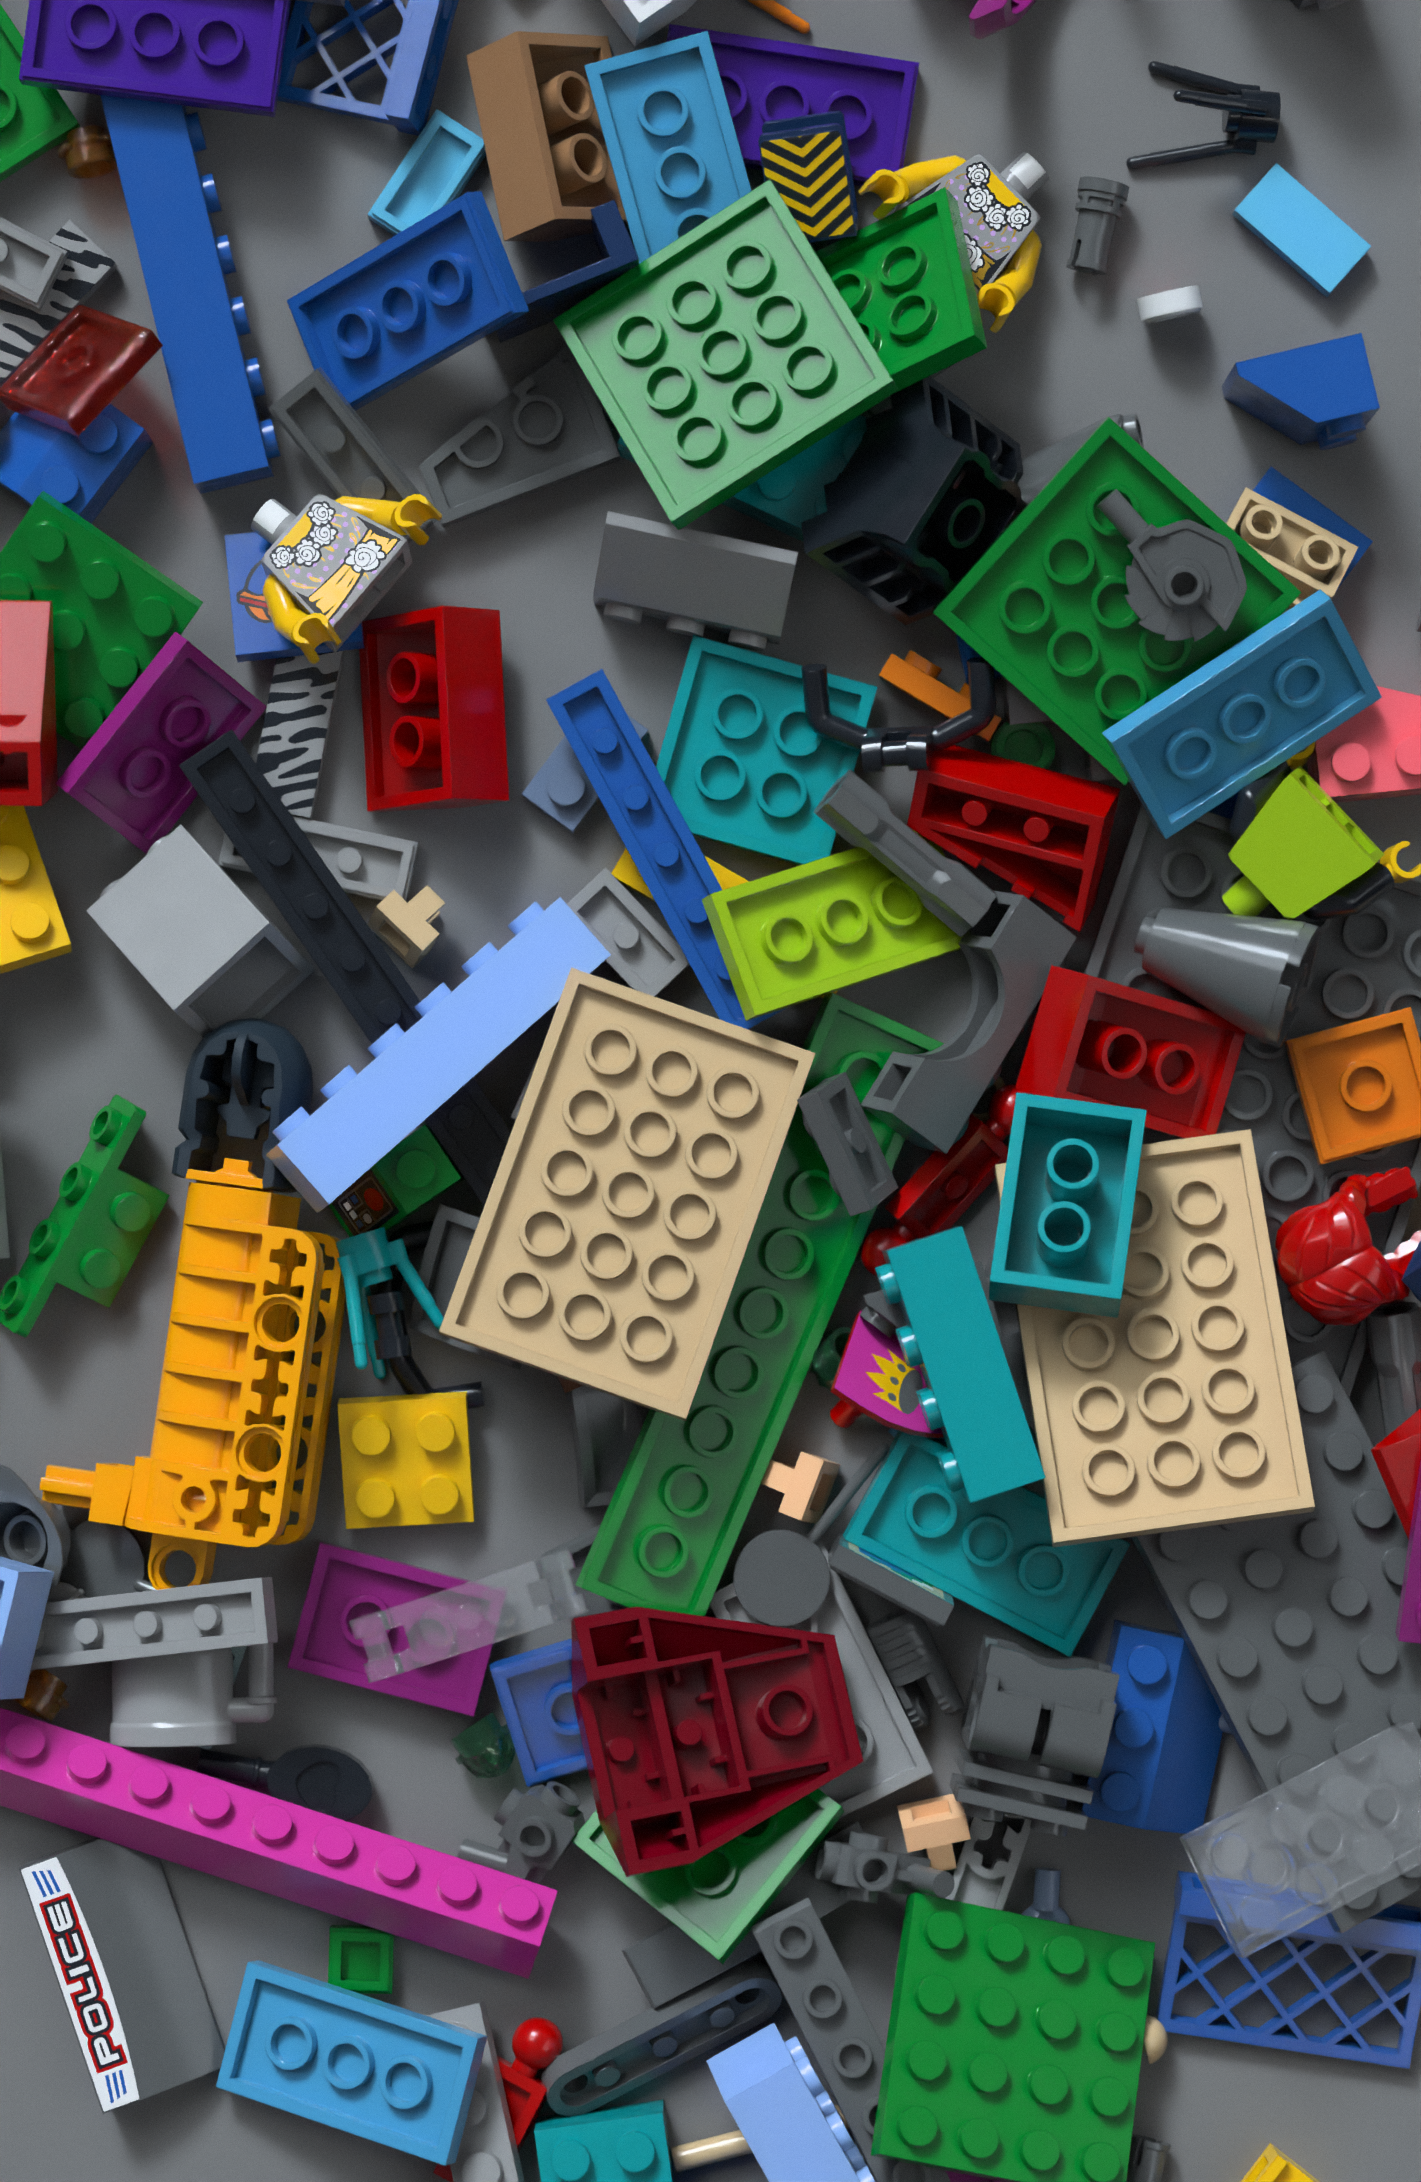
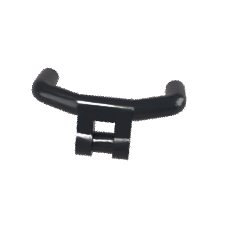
M982 656L967 660L970 709L938 725L866 728L831 713L827 665L818 663L808 664L801 668L806 718L809 726L817 735L856 752H861L864 773L885 772L886 767L908 766L909 771L930 770L934 751L949 748L980 733L989 726L995 716L996 709L994 668Z
M434 1221L411 1224L399 1228L390 1236L389 1242L403 1238L409 1258L411 1250L426 1248ZM396 1265L390 1266L393 1279L377 1283L376 1295L367 1296L369 1314L375 1315L379 1340L374 1341L376 1359L387 1360L391 1372L406 1395L467 1391L468 1409L485 1406L481 1381L435 1389L429 1385L411 1355L413 1353L405 1317L406 1309L403 1290L401 1291L403 1276Z

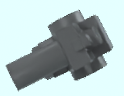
M553 1781L548 1782L546 1786H532L525 1794L514 1788L493 1819L503 1826L498 1834L504 1839L499 1848L464 1839L457 1857L540 1884L548 1871H551L562 1859L572 1844L571 1840L585 1824L583 1812L577 1809L581 1801L571 1789Z
M851 1831L849 1843L823 1840L819 1845L815 1860V1877L840 1884V1897L877 1903L879 1892L909 1895L915 1892L927 1893L944 1898L949 1896L954 1889L955 1882L953 1876L949 1872L929 1867L931 1859L888 1851L889 1838Z

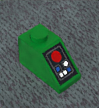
M424 1125L400 1141L328 1206L349 1237L383 1227L388 1232L465 1180V1178L430 1127Z

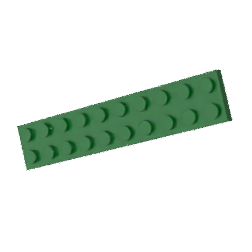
M834 993L826 994L802 1048L814 1052L815 1056L801 1096L824 1079L846 1072L861 1104L893 1051L905 1054H921L932 1051L944 1043ZM799 1103L687 1419L683 1421L652 1409L649 1410L576 1582V1585L580 1588L628 1608L643 1607L698 1616L706 1615L877 1208L876 1205L871 1210L850 1217L843 1199L836 1194L831 1185L829 1169L816 1140L805 1129ZM862 1107L892 1172L905 1138Z

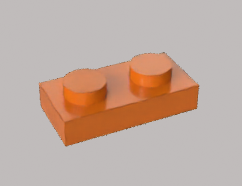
M909 650L904 660L892 653L879 674V678L948 719L970 709L969 685L964 683L960 691L956 692L936 680L942 669ZM995 715L989 726L976 734V736L989 742L1002 718Z

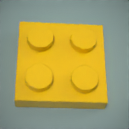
M467 1391L339 1398L337 1406L346 1529L474 1522L475 1510Z

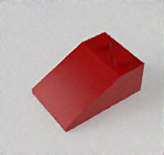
M1051 965L1015 1089L1033 1095L1147 1110L1145 1127L1182 1138L1216 1134L1246 1032L1214 1012Z

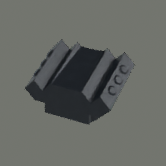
M931 376L891 395V409L865 419L867 430L862 437L861 443L835 481L824 485L827 511L801 522L805 553L905 626L934 614L933 610L1028 505L1022 499L1021 490L1018 486V482L1024 474L1020 444Z

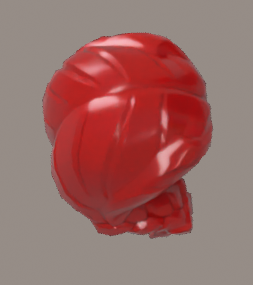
M1396 1167L1385 1172V1174L1378 1172L1368 1177L1361 1174L1351 1175L1347 1177V1181L1341 1184L1339 1192H1335L1324 1202L1295 1211L1277 1230L1275 1248L1278 1250L1277 1263L1281 1279L1287 1285L1286 1288L1295 1302L1303 1310L1309 1312L1318 1322L1328 1325H1355L1364 1320L1381 1304L1390 1303L1394 1299L1402 1300L1409 1296L1411 1289L1401 1279L1421 1241V1230L1415 1232L1411 1236L1410 1241L1401 1243L1394 1253H1388L1383 1256L1373 1246L1371 1231L1365 1218L1371 1212H1385L1394 1205L1408 1201L1409 1198L1416 1199L1418 1197L1415 1179L1411 1176V1169L1409 1167Z

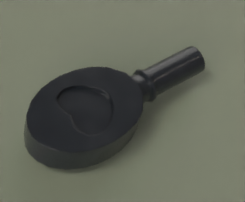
M301 1745L289 1749L275 1761L262 1760V1757L255 1759L201 1749L197 1772L215 1778L252 1784L254 1788L257 1786L266 1787L272 1797L345 1821L360 1814L369 1804L374 1793L371 1773L362 1761L347 1751L329 1745Z

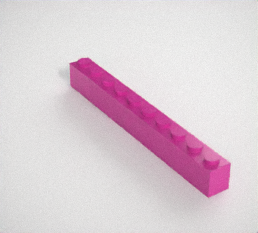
M0 1708V1806L529 1979L558 1890Z

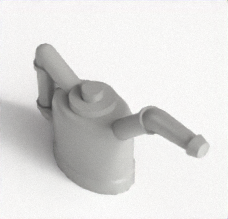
M59 1582L49 1594L47 1603L87 1598L85 1596L86 1592L82 1588L77 1589L69 1583ZM273 1643L248 1646L249 1696L233 1697V1654L231 1648L111 1661L112 1722L109 1725L110 1744L121 1747H180L237 1743L236 1723H264L269 1721L274 1714V1703H277V1696L274 1695Z

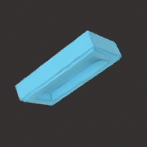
M436 109L367 214L369 220L395 236L457 199L486 156L483 139Z
M1277 163L1236 207L1232 214L1325 297L1331 294L1371 248L1369 243Z

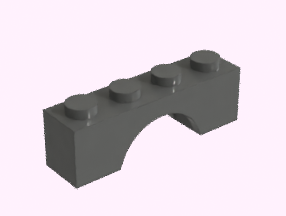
M994 891L997 896L991 903L988 911L973 928L963 935L958 943L968 961L972 976V996L969 1010L958 1031L945 1044L926 1053L905 1054L893 1051L861 1103L864 1109L915 1146L947 1154L951 1146L960 1140L969 1126V1116L982 1094L998 1079L1002 1070V1061L1014 1041L1030 1026L1035 1014L1034 1008L1043 995L1051 965L1064 968L1066 965L1067 953L1077 937L1024 895Z

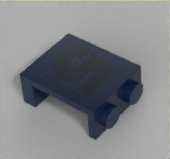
M615 200L590 209L593 238L602 260L522 292L529 312L496 330L500 343L553 322V319L639 265V258Z

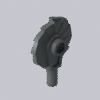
M1117 489L1111 492L1097 507L1129 542L1127 547L1134 556L1131 566L1126 565V584L1129 594L1124 596L1131 609L1141 619L1138 623L1152 632L1164 635L1163 639L1169 641L1193 637L1195 642L1208 635L1218 624L1226 632L1247 590L1246 578L1232 541L1188 519L1157 528L1152 523L1148 525Z

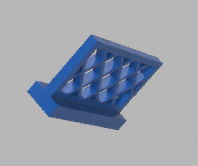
M295 0L286 34L277 101L395 126L399 132L419 136L427 123L459 0H408L407 8L402 0H372L357 11L350 0H345L344 7L349 16L319 35L309 20L314 2ZM395 3L403 17L400 34L377 47L363 22ZM357 27L371 52L340 72L326 46ZM307 31L311 40L303 44L305 32ZM319 51L333 77L312 90L292 87L297 65ZM394 54L390 69L385 59ZM379 64L388 79L381 105L357 101L347 83ZM341 88L346 98L330 94Z
M1177 1871L1174 1889L1175 1905L1155 2017L1162 2023L1166 2032L1410 2068L1421 2006L1420 1907L1393 1904L1344 1933H1339L1333 1930L1314 1891ZM1187 1922L1215 1926L1226 1943L1197 1963L1183 1945ZM1228 1928L1244 1931L1234 1937ZM1261 1933L1277 1935L1290 1952L1260 1973L1242 1947ZM1291 1938L1307 1941L1297 1947ZM1325 1943L1342 1945L1353 1962L1323 1982L1305 1957ZM1354 1947L1369 1949L1370 1951L1360 1956ZM1235 1953L1253 1978L1223 1998L1205 1972ZM1388 1953L1413 1956L1409 1977L1388 1992L1369 1968V1966ZM1182 1958L1189 1969L1178 1976ZM1298 1962L1316 1988L1286 2008L1269 1985V1982ZM1362 1972L1379 1995V1998L1352 2017H1349L1332 1992ZM1195 1979L1199 1980L1216 2003L1197 2017L1171 2014L1175 1993ZM1261 1988L1279 2014L1260 2027L1243 2025L1231 2008ZM1406 1995L1402 2013L1395 2002ZM1325 1998L1342 2021V2024L1323 2037L1307 2035L1295 2018ZM1388 2008L1401 2025L1397 2048L1369 2044L1358 2028ZM1224 2014L1230 2023L1215 2021V2019ZM1288 2024L1293 2032L1280 2031L1278 2029ZM1351 2033V2035L1357 2042L1346 2041L1341 2039H1343Z

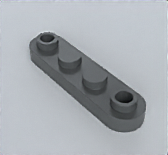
M757 1961L741 1962L656 2008H650L557 2056L544 2069L541 2077V2082L547 2088L546 2097L550 2107L556 2113L564 2116L586 2114L763 2023L778 2010L782 2000L781 1990L769 1966Z

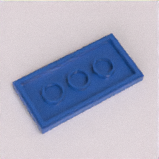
M481 191L463 194L287 300L314 371L321 367L355 411L529 312Z

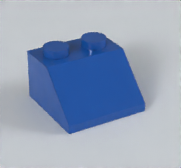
M1362 333L1236 362L1221 386L1224 399L1300 445L1318 441L1320 450L1333 449L1357 441L1356 434L1366 430V425L1380 409Z
M51 364L0 431V485L29 507L32 506L38 495L45 491L92 524L153 444V441L143 427L99 394L66 429L57 426L86 395L90 388L80 382L68 394L78 381L75 380L71 384L74 378ZM67 388V390L39 418H37ZM33 395L36 396V400L32 404H25L27 398ZM59 404H63V411L59 415L53 416L51 414L52 409ZM87 415L88 419L86 422L78 425V418Z

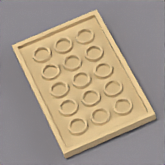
M571 967L441 1324L439 1334L686 1421L798 1105L797 1099L801 1096L815 1053Z
M1251 1129L1142 1144L1118 1318L1015 1304L1038 1455L1046 1477L1042 1481L1053 1547L1313 1512L1315 1508ZM1006 1163L995 1165L1000 1204Z

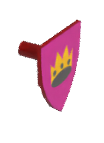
M860 1310L855 1317L830 1391L840 1398V1401L830 1410L831 1419L837 1426L849 1428L862 1414H865L884 1426L910 1435L944 1438L941 1428L931 1430L930 1427H927L916 1395L917 1390L927 1387L920 1365L911 1368L907 1366L897 1336L895 1334L891 1338L886 1336L860 1316L862 1311Z

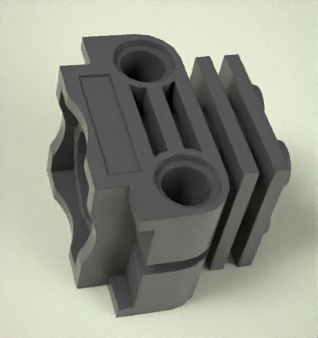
M983 1634L979 1656L976 1657L961 1724V1736L969 1750L957 1749L955 1761L962 1775L952 1773L950 1788L956 1801L961 1802V1805L965 1807L964 1813L996 1822H1002L1004 1812L1025 1816V1819L1031 1820L1030 1829L1062 1837L1067 1836L1069 1827L1085 1830L1088 1817L1078 1802L1091 1804L1094 1791L1083 1776L1097 1779L1100 1775L1117 1706L1114 1699L1120 1675L1117 1672L1111 1671L1109 1663L1080 1656L1068 1658L1044 1657L1024 1649L1014 1641Z

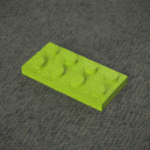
M916 832L921 838H923L928 844H930L934 849H936L941 855L945 857L942 847ZM860 847L724 889L702 899L746 1021L961 950L958 943L962 937L958 936L925 908L917 893L866 849Z

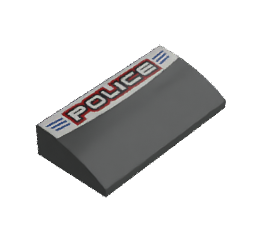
M96 1837L23 1864L19 1871L102 2113L104 2114L220 2069L225 2046L160 1858Z

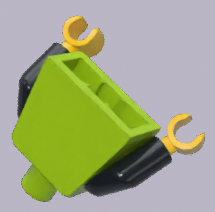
M1313 742L1304 752L1295 754L1238 792L1229 827L1231 836L1236 844L1228 856L1244 876L1222 895V899L1234 915L1256 917L1272 903L1288 920H1292L1300 914H1304L1307 918L1314 921L1359 914L1394 888L1395 883H1403L1421 874V863L1408 872L1403 871L1397 864L1396 856L1401 849L1406 848L1411 843L1402 841L1382 852L1302 768L1315 748V742Z

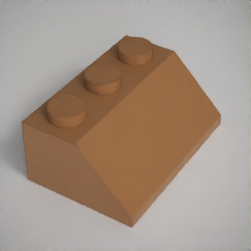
M516 31L466 55L504 241L551 242L591 234L593 229L590 209L615 200L625 226H628L584 66L612 58L608 36Z

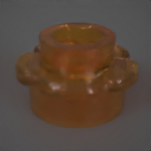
M84 126L70 131L67 134L68 143L61 145L57 152L60 159H65L68 174L73 178H95L106 175L117 168L110 134H105L104 128L101 126Z
M45 1669L33 1670L29 1675L24 1698L13 1699L22 1707L49 1723L53 1721L60 1709L68 1710L70 1706L69 1702L62 1697L68 1686Z

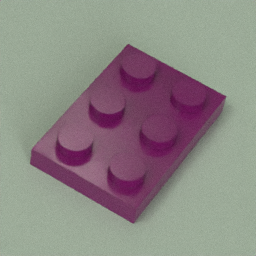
M174 632L55 784L147 854L150 847L157 840L167 835L198 795L179 765L231 729L241 741L267 706L188 640Z
M322 1541L318 1549L287 1668L474 1717L507 1590Z

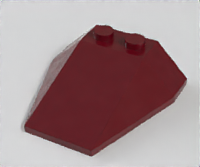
M631 1607L577 1617L571 1620L572 1698L599 1823L626 1877L690 1865L864 1762L835 1635L643 1607Z

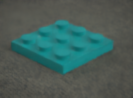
M693 635L656 765L661 778L693 836L796 865H803L830 856L836 831L814 813V810L826 792L849 769L854 772L859 752L822 738L809 726L805 714L802 665ZM827 673L831 713L866 727L877 687Z

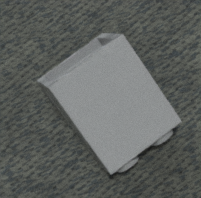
M181 824L171 834L157 840L150 847L147 855L121 879L110 883L103 890L100 898L86 910L172 1010L203 1038L209 1032L231 1020L262 1019L315 970L286 936Z

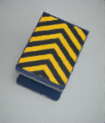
M832 111L766 121L762 126L763 134L760 135L758 140L764 182L769 179L772 181L808 241L815 242L856 236L859 226V214L844 114L841 111Z

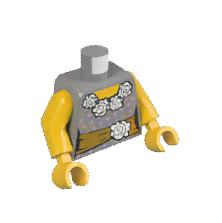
M1023 151L1001 173L980 154L973 156L967 161L964 158L953 155L913 163L895 172L886 169L877 170L862 185L858 193L862 196L865 192H874L882 199L883 203L873 212L874 217L878 220L886 217L897 204L901 205L894 212L944 187L958 201L979 309H986L995 317V321L989 330L994 333L1000 331L1013 307L1033 285L1042 249L1040 238L1036 233L1041 217L1026 200L1049 180L1043 167L1030 154Z
M318 494L312 498L298 516L275 499L267 501L256 513L251 523V529L272 544L261 560L267 578L262 592L275 630L300 647L311 664H316L320 661L315 648L323 642L336 653L346 639L413 563L408 540L401 535H408L416 544L425 545L429 540V536L420 526L429 519L441 520L442 514L421 494L410 495L401 502L342 496L333 500L325 495Z

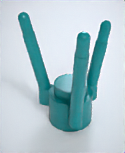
M385 1227L335 1242L339 1253V1258L337 1259L344 1279L355 1366L359 1370L366 1369L368 1365L367 1342L373 1373L377 1379L385 1378L386 1368L384 1359H376L374 1341L379 1340L375 1315L369 1314L367 1296L371 1295L370 1285L393 1279L390 1266H397L419 1304L437 1329H440L444 1316L435 1304V1300L410 1262L403 1238L389 1242Z

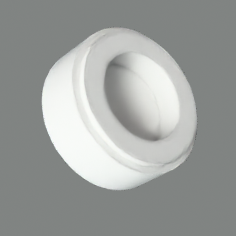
M1199 285L1168 290L1136 299L1140 320L1145 324L1188 316L1201 312L1200 309L1203 308Z

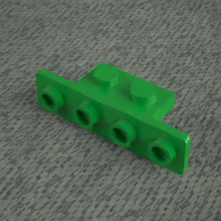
M117 1094L112 1098L109 1105L104 1106L93 1119L89 1131L90 1141L81 1158L66 1170L59 1186V1199L48 1219L42 1220L31 1235L29 1241L30 1253L18 1275L11 1277L1 1291L0 1323L23 1338L29 1335L56 1283L110 1308L170 1196L161 1189L118 1168L146 1116V1111Z

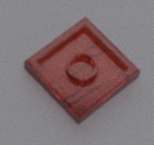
M80 304L0 387V399L12 411L79 436L163 345L151 329Z

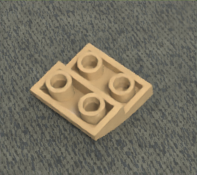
M1247 487L1244 489L1226 522L1230 528L1302 592L1283 613L1320 589L1332 600L1358 549V546Z

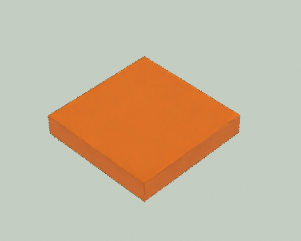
M1411 1007L1284 1041L1318 1165L1421 1137V1042Z

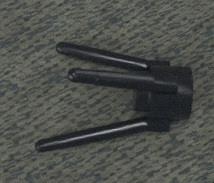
M1152 61L1148 65V70L1153 74L1223 94L1218 95L1178 89L1174 92L1173 97L1177 102L1223 110L1222 131L1223 133H1233L1234 136L1233 139L1133 156L1127 159L1126 165L1129 169H1139L1232 153L1255 155L1257 142L1274 143L1276 139L1281 110L1280 93L1260 91L1259 85L1238 84L1175 65Z

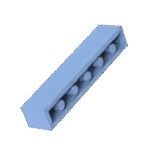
M561 897L545 910L535 901L507 926L515 937L499 951L491 942H488L461 966L469 975L467 979L453 991L443 982L414 1007L422 1018L410 1029L404 1032L396 1023L367 1049L375 1059L357 1074L348 1065L321 1088L320 1091L328 1100L313 1114L309 1115L301 1106L272 1131L280 1142L266 1156L317 1213L333 1202L560 1000L571 967L590 974L611 955Z

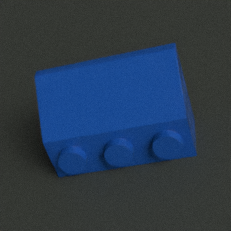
M1115 1619L1106 1663L1111 1665V1671L1117 1672L1120 1675L1114 1702L1117 1704L1099 1777L1096 1779L1083 1776L1094 1791L1091 1804L1078 1803L1089 1818L1144 1830L1201 1835L1223 1733L1219 1727V1719L1222 1713L1181 1633Z

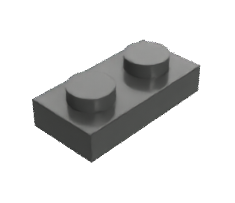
M846 1072L824 1079L797 1099L802 1110L805 1129L816 1140L829 1169L831 1185L836 1194L843 1199L850 1217L871 1210L898 1188Z

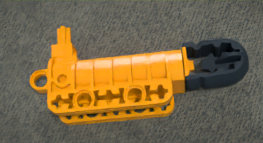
M264 1019L231 1020L209 1032L193 1051L186 1071L178 1125L179 1131L186 1140L175 1148L172 1174L180 1178L196 1180V1183L189 1182L150 1456H136L134 1466L118 1463H96L95 1471L49 1464L46 1467L45 1477H41L39 1490L43 1491L42 1499L49 1503L89 1509L88 1521L126 1526L130 1529L152 1533L148 1577L156 1590L177 1587L168 1580L165 1574V1564L169 1556L178 1550L187 1552L196 1564L194 1579L187 1586L209 1584L213 1573L217 1543L242 1547L295 1544L303 1540L310 1533L315 1521L346 1294L344 1279L337 1259L339 1258V1253L335 1243L340 1240L337 1237L324 1233L297 1230L301 1198L273 1193V1191L284 1193L297 1192L296 1188L266 1154L280 1142L272 1133L273 1130L301 1106L310 1115L313 1078L311 1065L300 1042L285 1027ZM225 1082H228V1083L232 1084V1086H231V1087L226 1086V1085H225ZM264 1105L270 1107L271 1111L264 1109ZM219 1116L226 1121V1136L255 1140L258 1139L260 1128L270 1121L269 1138L263 1143L262 1157L265 1160L262 1179L251 1172L253 1162L224 1158L223 1168L211 1172L212 1158L218 1151L219 1137L216 1134ZM320 1244H325V1255L334 1257L335 1264L333 1270H324L325 1263H323V1251ZM300 1287H304L303 1297H299ZM321 1290H331L329 1301L320 1298ZM319 1310L325 1318L326 1328L323 1336L314 1342ZM298 1315L299 1328L296 1333L294 1329V1322L296 1316ZM295 1351L294 1361H290V1354ZM322 1353L320 1364L311 1362L312 1354ZM308 1383L316 1385L317 1392L315 1397H306ZM285 1416V1424L281 1425V1417ZM303 1417H313L312 1427L302 1425ZM301 1437L307 1446L308 1456L302 1467L296 1470ZM278 1443L281 1448V1457L279 1461L277 1459L276 1454ZM304 1480L303 1491L293 1490L294 1481ZM272 1481H276V1488H272ZM290 1510L298 1512V1523L287 1525L285 1528L286 1522L289 1521Z

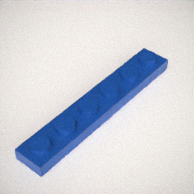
M603 669L547 698L546 701L719 1019L745 1029H750L783 1011L784 1009L748 1021L745 1020L702 903L703 898L721 891L722 888Z

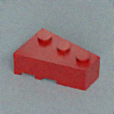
M953 745L943 750L934 751L930 770L917 771L907 826L974 868L981 864L1013 884L1011 888L1013 892L1018 895H1024L1028 899L1030 896H1033L1065 916L1063 922L1080 932L1097 900L1120 788Z

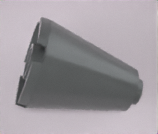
M1162 908L1156 919L1149 916L1144 918L1136 938L1134 952L1143 955L1142 969L1262 1043L1280 1048L1286 1040L1300 1007L1295 1005L1302 987L1308 986L1318 953L1321 930H1318V926L1305 921Z

